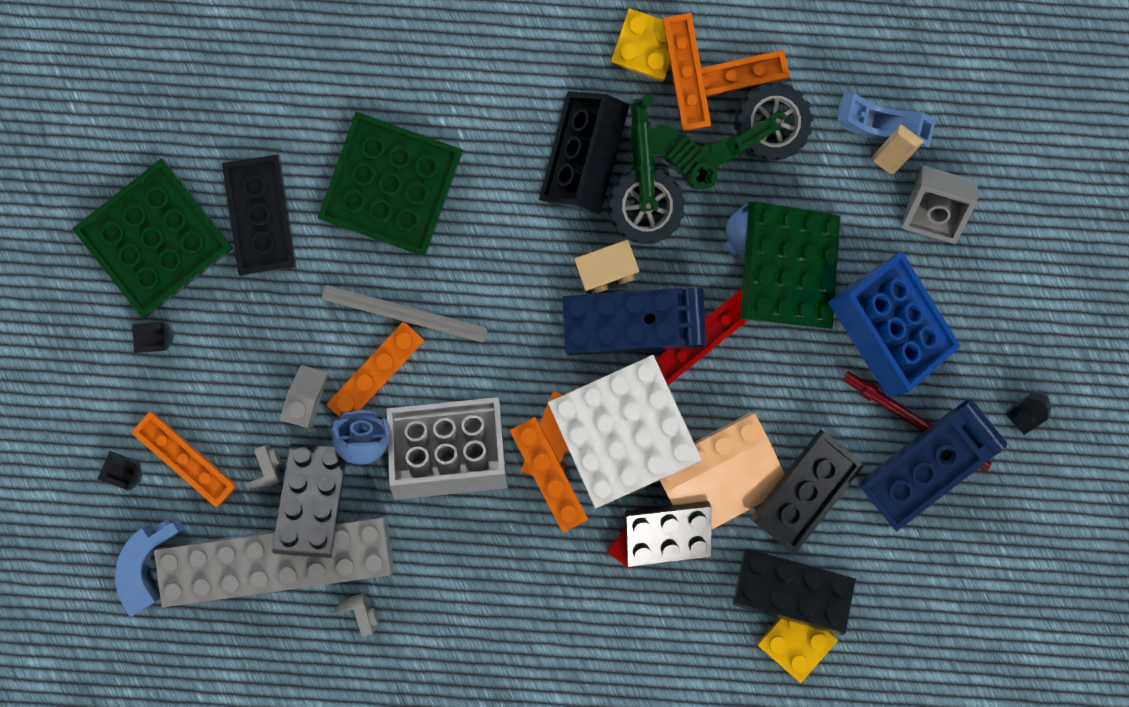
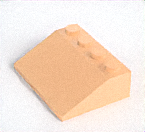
M750 412L695 441L694 444L702 461L659 481L672 505L709 501L712 506V529L763 503L785 474L756 414Z

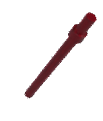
M849 371L844 375L842 381L858 390L860 396L868 401L873 400L920 431L924 432L932 425L878 390L879 387L868 381L866 383ZM987 461L979 468L987 472L992 463Z

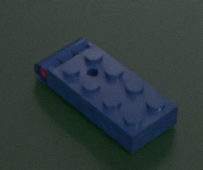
M674 288L563 296L565 353L568 356L702 348L707 346L703 288ZM648 316L655 317V322L652 324L645 323V320Z
M969 398L959 404L954 410L945 414L857 484L897 532L988 460L1003 451L1008 443L975 402ZM943 450H948V456L945 458H941V452Z

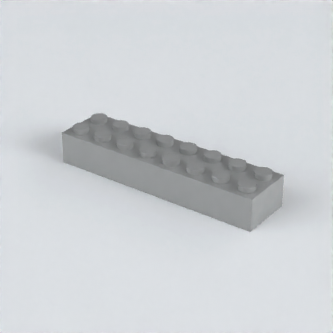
M387 515L337 522L332 558L273 554L272 545L275 531L160 547L154 550L161 606L169 607L389 576L395 570Z

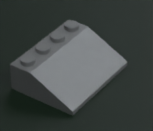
M499 397L386 409L387 422L390 425L388 443L389 486L394 500L508 488Z

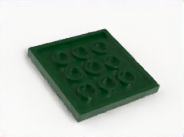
M355 112L318 219L426 257L464 151L452 145Z
M162 158L72 228L142 318L149 316L234 249Z
M757 201L748 202L740 319L833 329L834 311L828 301L835 297L841 216Z

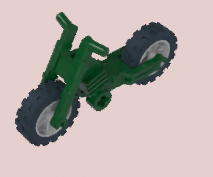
M771 83L754 88L741 99L739 108L736 109L734 129L737 130V133L698 147L688 135L670 126L660 125L650 128L647 108L654 102L652 95L646 94L641 98L634 99L631 103L633 167H631V171L624 173L616 180L611 192H609L607 212L611 224L621 236L640 244H654L669 238L679 228V223L684 217L685 198L682 195L683 191L680 185L676 183L670 174L665 173L663 170L655 169L652 156H659L665 159L678 174H684L685 183L690 188L709 189L717 182L718 167L737 157L744 150L752 153L759 159L765 160L786 159L798 153V150L808 142L807 138L811 135L813 129L811 127L813 113L810 114L809 108L811 106L808 100L805 101L804 95L799 90H795L787 84ZM773 101L771 114L761 106L763 103ZM778 103H784L789 109L785 112H778ZM758 110L763 116L759 121L754 122V115ZM789 114H792L793 126L784 123ZM781 128L791 131L784 140L780 133ZM775 134L777 143L765 142L769 135ZM703 170L705 172V175L702 176L704 182H697L698 171ZM655 187H657L662 193L655 196ZM630 193L636 200L634 205L625 206L626 198ZM664 196L666 199V210L658 208L657 202ZM635 209L639 213L632 222L628 218L626 211ZM652 211L665 214L657 224L654 222L651 214ZM644 213L647 215L650 227L638 226Z

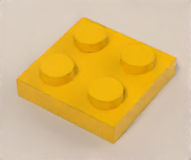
M628 9L611 64L664 82L670 61L662 19Z
M778 618L756 644L801 683L838 640L828 631Z

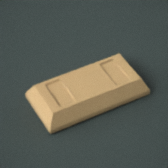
M900 124L872 156L873 162L889 174H895L924 141Z

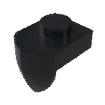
M166 323L132 324L134 353L166 351L170 348L174 340V334Z
M1039 391L1032 392L1007 409L1005 415L1025 435L1048 420L1051 413V403L1047 394Z
M109 450L98 475V480L129 491L142 481V467L138 461Z

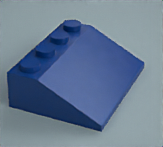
M903 252L897 253L828 301L887 397L910 392L961 347Z

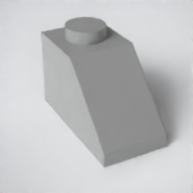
M301 365L287 393L280 420L305 428L313 427L329 373Z

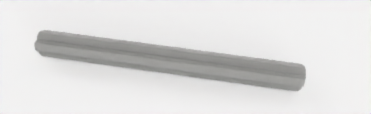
M329 285L324 287L322 293L323 300L478 342H484L486 339L487 329L482 326Z

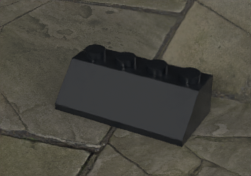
M567 91L539 196L540 201L580 212L601 215L629 104L608 94Z

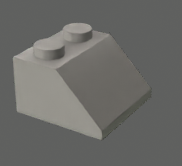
M923 165L912 187L901 229L956 244L978 201V181Z

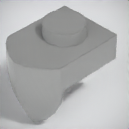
M270 444L254 449L264 477L248 482L245 485L247 487L261 488L281 483V472L278 467L281 464V460L275 448L272 449Z
M364 593L348 598L333 610V614L354 610L362 637L373 634L376 630L375 625L379 624L377 613L374 608L370 609Z

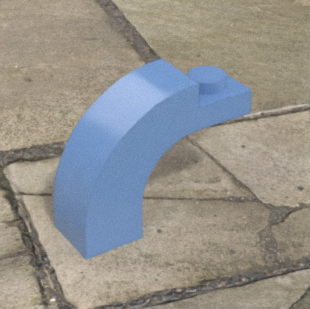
M844 92L838 109V121L843 123L842 128L850 132L886 141L898 126L902 124L924 141L920 147H930L936 120L923 112L885 108L873 104L855 93Z
M169 519L165 520L153 528L156 533H154L150 525L141 528L130 537L121 550L116 564L115 583L119 599L130 617L160 599V594L149 575V561L154 550L185 530L180 520L170 523Z

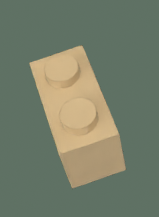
M628 239L574 259L585 293L589 291L592 294L602 293L609 290L608 284L618 281L619 286L634 281V275L640 272Z

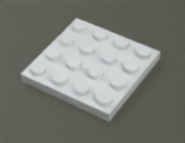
M654 355L548 402L595 509L702 461Z

